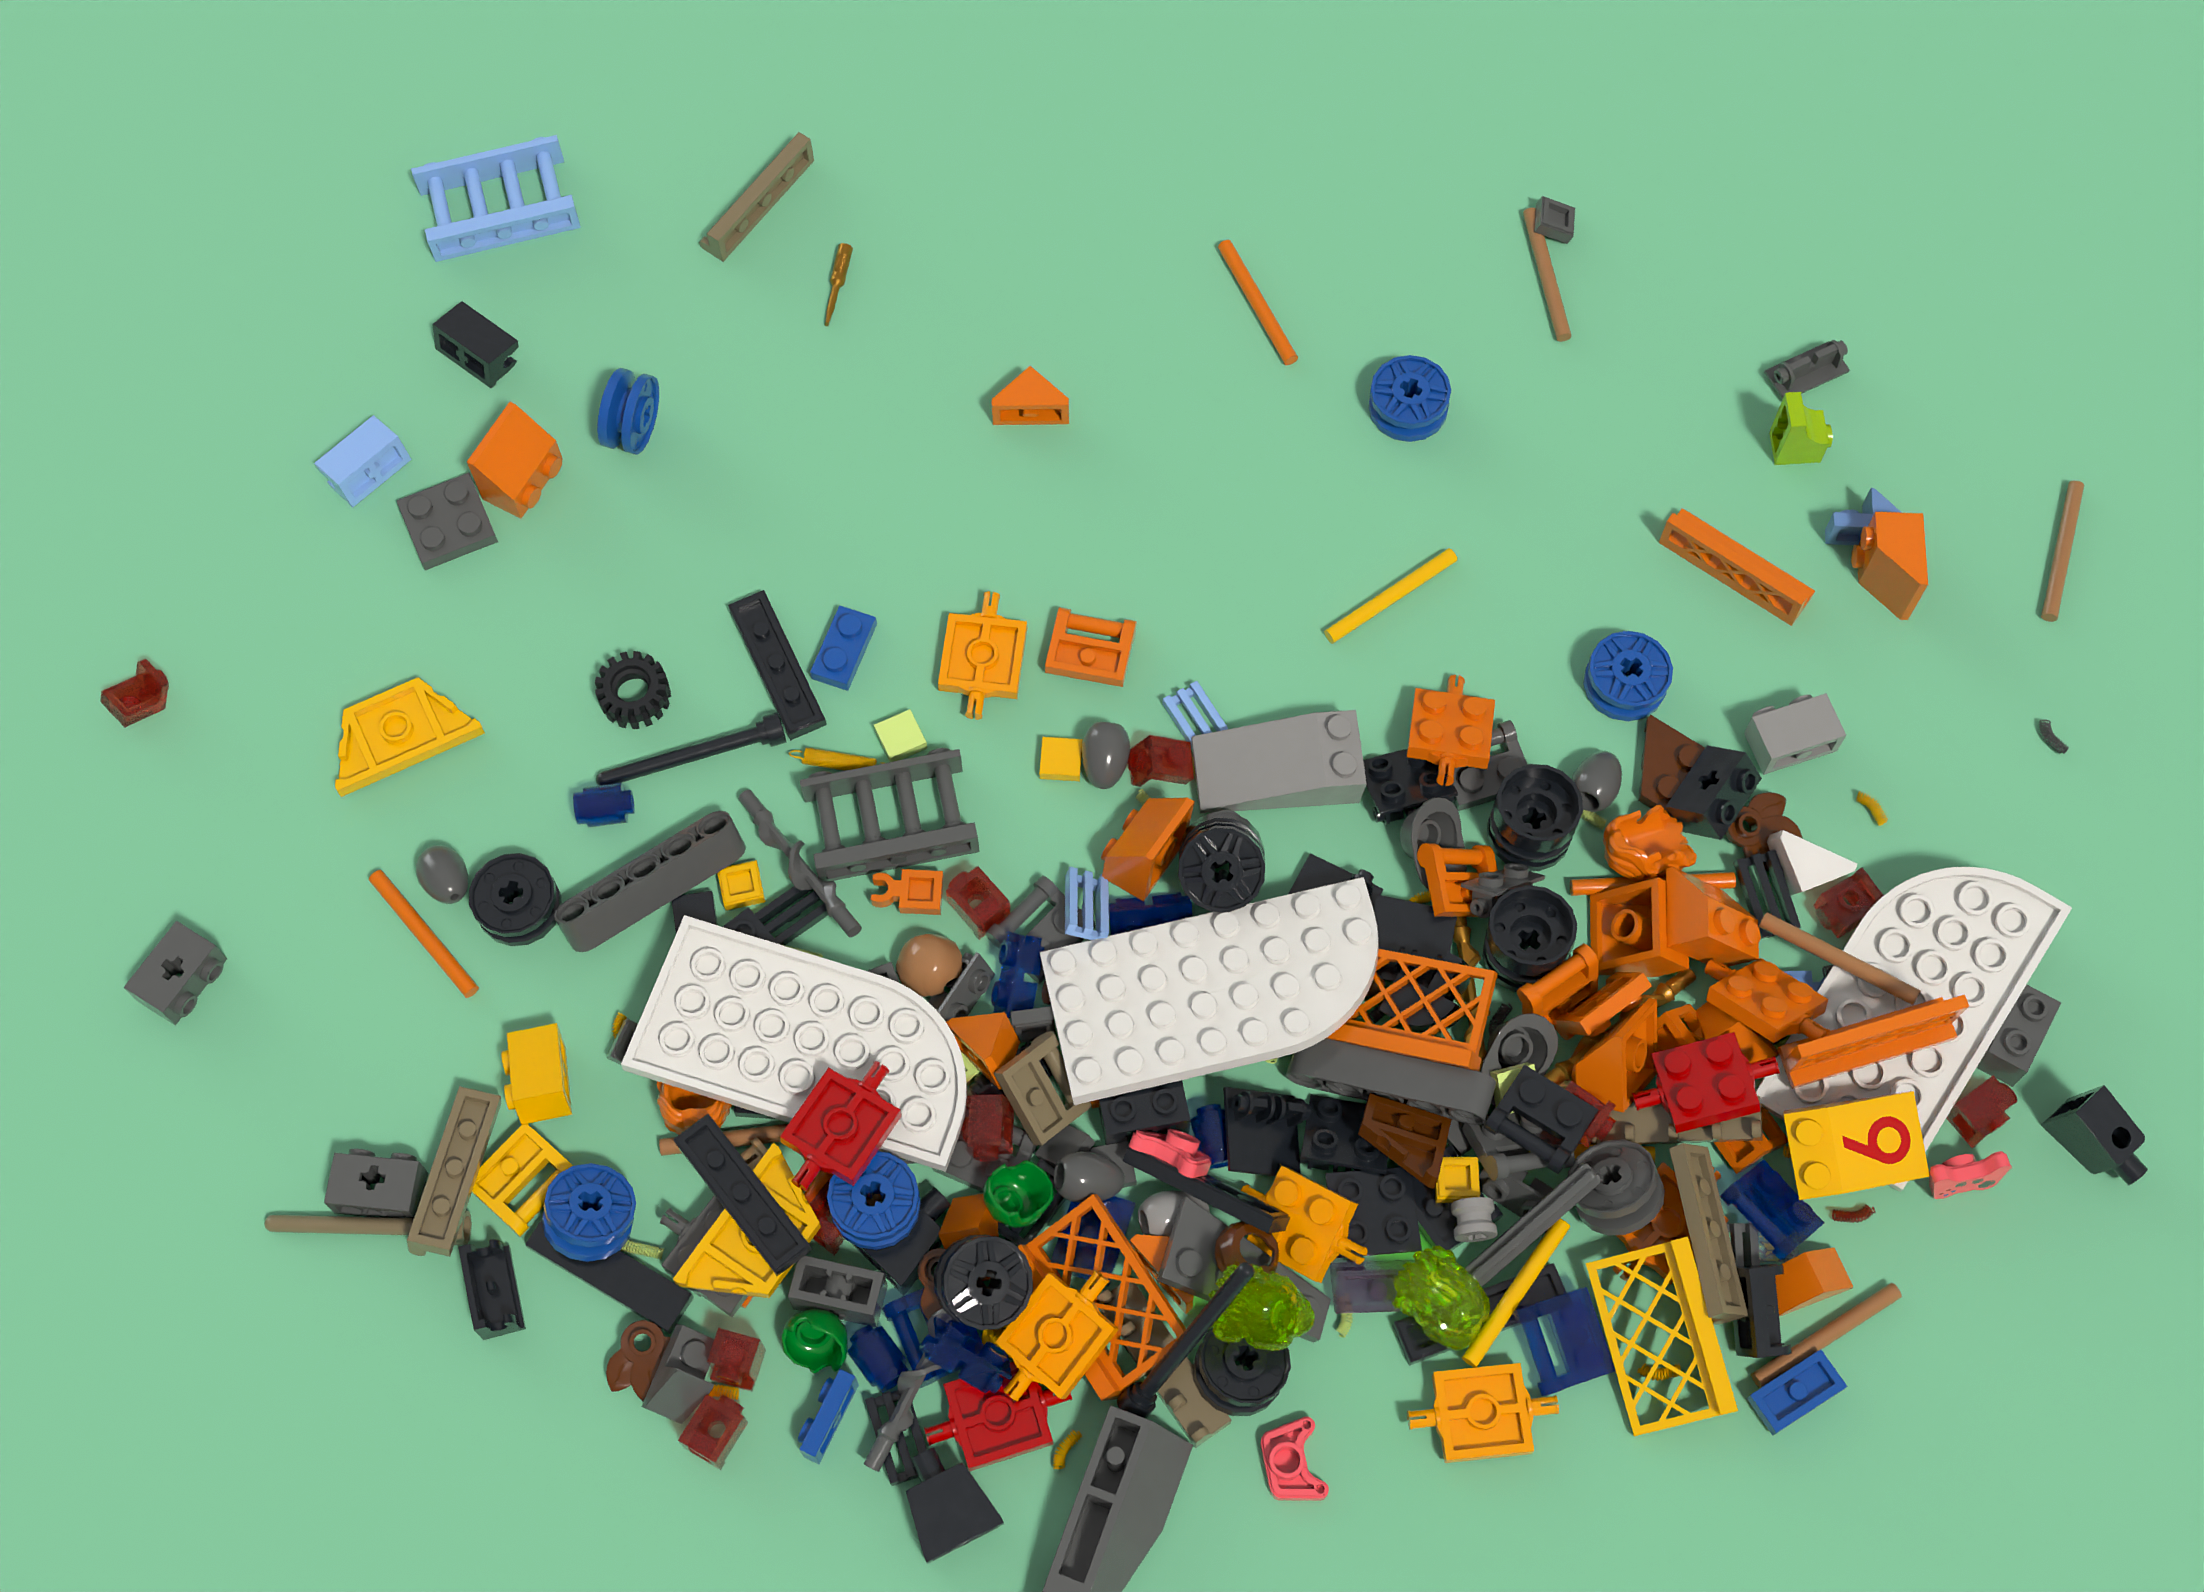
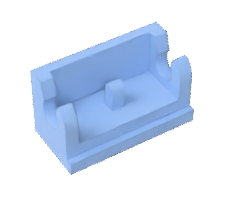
M373 415L314 464L329 479L327 481L329 486L353 508L412 459L399 437Z

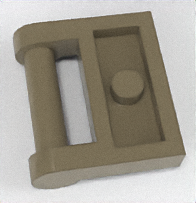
M1052 1031L1035 1038L1028 1048L994 1072L997 1081L1033 1145L1045 1144L1092 1106L1091 1101L1074 1105L1064 1059L1057 1049L1059 1042ZM1044 1058L1067 1100L1065 1106L1039 1061Z

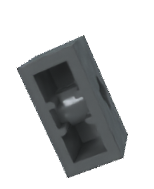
M176 921L127 982L124 989L136 1001L176 1026L182 1017H186L193 1011L197 1004V997L204 988L220 976L224 967L223 964L227 958L216 945ZM178 973L182 974L180 978L176 976Z
M2026 984L1978 1064L1977 1069L2013 1087L2028 1072L2061 1002Z
M350 1149L349 1154L334 1153L324 1203L335 1214L364 1217L415 1218L426 1185L428 1172L417 1161L415 1156L409 1154L392 1153L391 1158L375 1157V1153L364 1149ZM380 1177H383L384 1183H379ZM370 1184H376L374 1190H372Z
M804 1256L797 1261L788 1298L795 1310L826 1309L838 1316L840 1320L877 1328L888 1285L884 1273Z

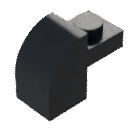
M1450 952L1446 954L1443 960L1469 966L1463 959ZM1437 970L1428 988L1421 984L1419 986L1427 996L1446 982ZM1446 972L1450 979L1458 976V974ZM1399 973L1393 983L1404 977V975ZM1471 977L1456 986L1460 995L1467 989ZM1411 982L1391 994L1392 999L1401 1012L1421 1000ZM1451 990L1431 1002L1432 1007L1441 1020L1461 1008L1453 1002L1455 996ZM1385 998L1379 1010L1392 1019L1396 1014ZM1426 1006L1406 1019L1410 1028L1420 1033L1425 1032L1436 1024ZM1460 1019L1447 1026L1446 1029L1455 1025Z

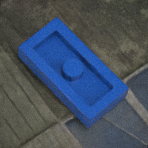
M839 605L810 671L811 679L848 691L877 626L876 617Z
M1820 1349L1747 1397V1400L1772 1436H1774L1848 1386Z
M839 1369L835 1379L829 1377L824 1383L818 1397V1402L822 1403L815 1419L809 1417L805 1421L797 1441L802 1443L799 1450L804 1458L820 1464L859 1386L856 1376Z

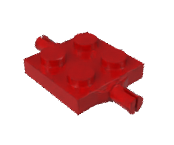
M1735 1032L1651 1053L1652 1063L1657 1075V1087L1632 1093V1097L1637 1111L1662 1104L1663 1108L1670 1115L1677 1134L1761 1112L1760 1102L1755 1091V1079L1780 1074L1775 1056L1750 1063L1741 1052Z
M874 1061L862 1081L846 1078L828 1067L780 1135L781 1143L799 1153L805 1160V1163L791 1180L796 1187H801V1190L807 1191L820 1171L832 1173L852 1186L856 1184L902 1117L901 1109L882 1099L876 1091L885 1076L890 1072L885 1065H880V1062Z
M1014 1362L1007 1363L943 1384L949 1402V1421L927 1428L924 1427L929 1446L954 1437L963 1450L970 1472L1054 1445L1047 1423V1407L1071 1401V1393L1066 1399H1060L1051 1390H1042L1037 1382L1032 1381L1019 1398V1401H1015L1003 1389L1009 1384L1019 1369Z

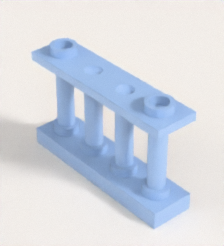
M557 135L538 137L532 141L442 162H431L411 169L420 196L427 194L431 196L437 226L425 229V233L435 262L581 228L572 195L561 197L553 165L564 163V158ZM539 168L546 201L525 205L517 173ZM503 177L510 209L488 214L481 182ZM467 186L474 217L452 223L445 190Z

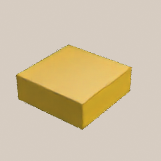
M1043 737L1040 779L1080 782L1083 739Z
M757 860L727 866L718 872L725 911L766 902Z
M1443 1157L1439 1177L1435 1185V1203H1453L1460 1199L1480 1197L1478 1157Z

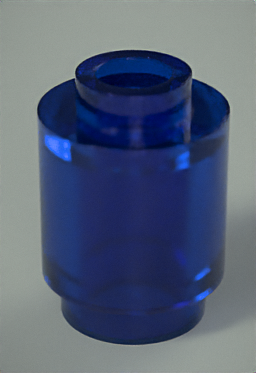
M623 783L583 787V792H575L573 794L574 812L578 825L587 824L588 827L628 823V814H635L632 790H625Z
M1210 1104L1200 1107L1196 1110L1197 1116L1190 1119L1193 1135L1200 1141L1197 1150L1211 1157L1210 1160L1212 1162L1209 1170L1227 1167L1225 1111L1221 1108V1104Z
M867 1325L850 1338L849 1341L852 1346L848 1349V1355L872 1387L877 1386L881 1393L898 1385V1378L901 1372L909 1371L905 1365L907 1359L883 1326L873 1329L871 1325Z

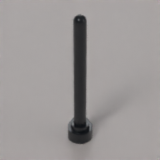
M775 712L762 716L763 720L756 722V727L602 771L596 776V782L600 787H608L761 742L762 745L770 743L771 747L787 743L779 714Z
M1248 1262L1241 1263L1144 1381H1138L1125 1388L1117 1398L1119 1409L1145 1419L1148 1418L1156 1407L1155 1401L1157 1400L1156 1393L1252 1279L1255 1273L1252 1264Z

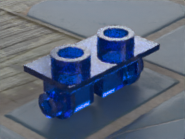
M1181 892L1152 896L1153 905H1145V901L1138 898H1115V903H1109L1111 936L1192 917V901H1190L1187 895L1182 896Z
M1008 931L1007 940L1002 942L999 950V963L1002 965L999 981L995 982L991 993V1003L994 1006L993 1013L1005 1012L1007 1017L1010 1018L1011 1010L1013 1012L1033 1009L1038 984L1023 980L1025 973L1040 974L1042 963L1040 952H1043L1045 949L1044 946H1041V937L1026 935L1025 937L1024 935Z
M935 1316L933 1319L935 1337L928 1334L920 1345V1350L925 1353V1359L950 1373L953 1372L960 1360L965 1362L966 1364L958 1374L959 1378L983 1393L990 1391L995 1394L1003 1383V1378L1000 1375L1009 1380L1012 1378L1010 1362L1004 1350L991 1342H986L985 1345L970 1337L971 1333L967 1328L954 1320H949L946 1323Z

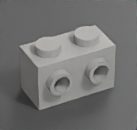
M1827 693L1813 698L1810 694L1803 695L1791 701L1788 706L1775 709L1774 706L1762 708L1752 715L1744 732L1763 775L1836 752L1846 737V733Z

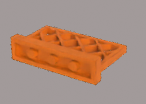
M1378 949V961L1373 979L1381 992L1361 1004L1354 1014L1326 1039L1479 1072L1482 1059L1478 1055L1498 974L1493 970ZM1389 962L1399 963L1406 975L1386 988L1376 971ZM1407 965L1416 966L1418 968H1416L1413 971H1410ZM1430 969L1438 970L1446 983L1426 996L1417 983L1416 978ZM1446 972L1458 974V976L1450 979ZM1470 977L1483 979L1481 995L1466 1004L1456 986ZM1411 982L1421 1000L1401 1012L1392 999L1391 994ZM1451 990L1461 1008L1441 1020L1432 1007L1431 1002ZM1386 998L1396 1016L1383 1025L1373 1024L1366 1011ZM1426 1006L1436 1024L1422 1034L1413 1032L1406 1019ZM1478 1007L1476 1016L1474 1017L1471 1011ZM1361 1015L1365 1022L1354 1019ZM1464 1015H1467L1473 1025L1469 1043L1453 1040L1446 1029L1447 1026ZM1401 1023L1405 1030L1396 1029L1393 1027ZM1441 1031L1445 1038L1435 1037L1434 1035Z
M1965 994L1948 1000H1943V997L1831 1030V1035L1816 1040L1805 1038L1782 1045L1777 1050L1790 1086L1794 1089L1955 1040L1958 1036L1953 1022L1969 1008V1004Z
M1092 1194L1028 1244L1018 1246L1025 1254L1032 1270V1293L1048 1272L1054 1273L1069 1287L1072 1272L1092 1275L1093 1271L1097 1270L1103 1277L1121 1281L1117 1306L1098 1303L1097 1298L1093 1301L1100 1309L1116 1312L1114 1325L1119 1328L1110 1340V1351L1105 1347L1084 1374L1101 1401L1116 1400L1126 1387L1132 1385L1154 1369L1186 1330L1097 1194ZM1092 1209L1101 1220L1098 1239L1078 1236L1081 1217ZM1071 1225L1070 1234L1061 1233ZM1108 1232L1115 1242L1107 1241ZM1055 1237L1069 1239L1065 1265L1051 1262L1042 1248ZM1077 1241L1097 1244L1093 1270L1073 1266ZM1106 1246L1119 1248L1124 1255L1122 1275L1102 1272ZM1056 1269L1064 1270L1063 1277L1060 1276ZM1132 1269L1138 1278L1130 1277ZM1129 1282L1142 1284L1149 1293L1146 1312L1125 1308ZM1156 1305L1163 1315L1154 1313ZM1124 1313L1145 1317L1141 1343L1120 1339ZM1153 1319L1167 1321L1177 1338L1165 1347L1150 1345ZM1119 1344L1140 1348L1137 1367L1126 1376L1116 1362ZM1148 1350L1157 1352L1147 1359Z

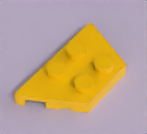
M417 677L343 710L341 728L344 734L339 743L338 757L341 761L339 779L335 780V788L339 795L343 797L483 735L485 732L478 720L475 718L471 719L460 711L456 704L445 696L438 695L430 685Z
M773 1143L753 1169V1172L807 1242L810 1243L821 1228V1225L801 1187L798 1188L791 1182L795 1176L783 1157L779 1146ZM724 1209L677 1272L673 1281L678 1286L685 1288L770 1298L792 1266L779 1276H776Z

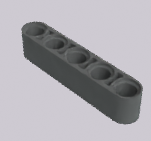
M726 811L712 812L562 903L555 911V920L573 950L576 952L590 951L737 861L745 853L746 845L729 813Z
M1326 1038L1311 1047L1293 1053L1286 1073L1288 1080L1307 1088L1365 1101L1368 1100L1371 1093L1455 1121L1474 1125L1485 1124L1496 1085L1494 1078L1478 1071Z

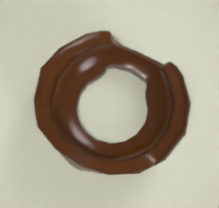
M1240 1221L1230 1224L1221 1232L1216 1240L1215 1258L1217 1266L1225 1278L1228 1279L1241 1263L1247 1262L1241 1255L1240 1241L1245 1235H1256L1272 1250V1258L1269 1266L1253 1265L1255 1270L1254 1276L1243 1289L1262 1288L1270 1283L1277 1269L1279 1260L1278 1242L1272 1233L1268 1234Z

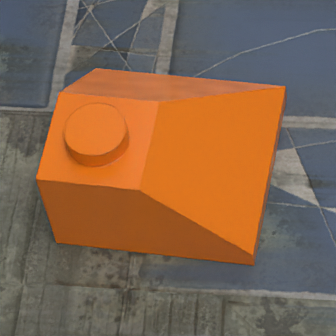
M1648 998L1595 1043L1581 1059L1575 1062L1572 1070V1082L1576 1084L1577 1097L1590 1105L1624 1113L1633 1102L1632 1093L1643 1091L1656 1076L1651 1053L1658 1052L1657 999Z

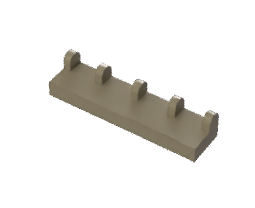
M800 132L796 134L709 230L707 237L704 236L700 240L699 244L705 251L722 262L726 260L814 162L811 139Z
M459 1086L407 1238L410 1253L417 1256H425L427 1251L451 1256L501 1106V1096Z
M1757 1096V1097H1758V1100H1759V1102H1760V1111H1761V1098H1760V1096ZM1634 1101L1624 1113L1594 1106L1599 1112L1586 1132L1588 1145H1596L1607 1140L1622 1139L1640 1145L1763 1140L1761 1112L1676 1134L1671 1117L1662 1104L1637 1111Z
M1686 1143L1671 1147L1669 1150L1708 1317L1712 1318L1714 1325L1748 1316L1708 1147Z
M1129 1282L1125 1308L1146 1312L1147 1299L1135 1283ZM1120 1285L1111 1291L1108 1289L1097 1296V1302L1117 1306ZM1098 1308L1100 1313L1114 1324L1116 1312ZM1124 1313L1120 1339L1141 1343L1145 1317ZM1153 1319L1149 1344L1165 1347L1174 1338L1161 1320ZM1123 1345L1134 1362L1138 1364L1140 1348ZM1148 1350L1147 1359L1157 1352ZM1186 1357L1158 1390L1157 1394L1190 1442L1197 1448L1231 1424L1232 1420L1228 1414L1216 1410L1201 1396L1194 1382L1193 1365Z

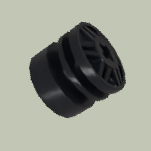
M1529 764L1513 770L1503 779L1487 822V839L1494 853L1505 864H1523L1529 867V871H1541L1556 865L1565 857L1583 813L1582 795L1576 783L1563 771L1549 765Z
M1213 812L1199 817L1186 829L1180 842L1178 873L1185 894L1196 905L1211 912H1231L1240 909L1258 895L1265 881L1264 845L1259 832L1247 819L1231 812ZM1225 860L1229 862V872L1225 869H1221L1218 873L1215 872L1214 862L1220 865Z
M1531 885L1511 889L1497 900L1490 912L1482 957L1486 969L1493 970L1498 974L1496 982L1512 992H1517L1526 983H1535L1571 957L1577 933V921L1572 907L1561 895L1552 890Z

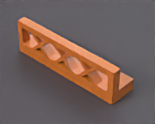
M1683 508L1677 515L1672 513L1665 524L1659 540L1661 545L1790 626L1793 625L1815 593V590Z
M1691 1004L1666 1011L1657 1018L1658 1052L1705 1040L1696 1011ZM1681 1019H1683V1020L1685 1021V1023L1687 1024V1026L1690 1028L1691 1031L1688 1030V1028L1685 1026V1024L1683 1023V1021H1682ZM1762 1106V1130L1770 1139L1769 1141L1763 1134V1140L1714 1142L1736 1174L1745 1171L1764 1155L1788 1143L1786 1135L1768 1110Z

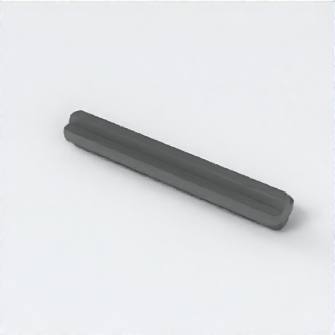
M1581 1164L1461 1270L1460 1275L1464 1282L1474 1291L1480 1290L1597 1187L1601 1182L1598 1173L1589 1164Z

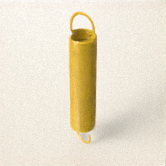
M808 747L804 751V760L802 757L791 755L792 752L802 753V751L792 750L789 752L791 757L800 758L802 764L842 771L877 764L876 758Z

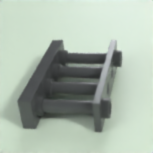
M939 748L930 751L925 756L837 773L821 771L811 774L806 779H801L800 785L805 803L817 801L825 849L821 853L813 854L818 878L824 881H836L980 852L975 822L966 824L961 821L952 774L963 772L960 749ZM936 777L945 825L942 829L926 832L921 829L912 782ZM896 785L905 833L902 837L886 840L881 837L872 790ZM856 793L865 841L861 845L845 847L841 845L832 797Z

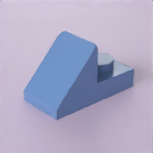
M1870 488L1862 505L1863 513L1856 510L1833 512L1825 529V544L1858 545L1861 540L1863 527L1869 525L1875 512H1902L1880 492Z

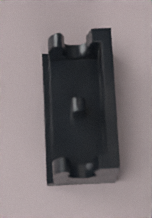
M463 301L433 323L435 349L489 388H493L496 382L507 374L517 362L514 358L507 357L512 355L519 347L518 340Z
M497 1239L489 1240V1246L484 1248H476L472 1244L459 1246L458 1249L474 1331L483 1340L526 1329L510 1246H504Z
M1762 1264L1737 1267L1748 1316L1733 1320L1736 1356L1765 1358L1792 1354L1791 1345H1784L1781 1342L1775 1275L1784 1274L1783 1265Z

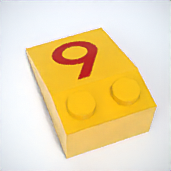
M1914 1091L1783 1111L1799 1200L1844 1194L1930 1177Z

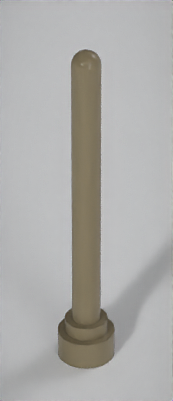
M465 1211L454 1245H467L469 1243L472 1229L469 1211ZM270 1215L265 1219L264 1225L270 1232L409 1235L414 1218Z

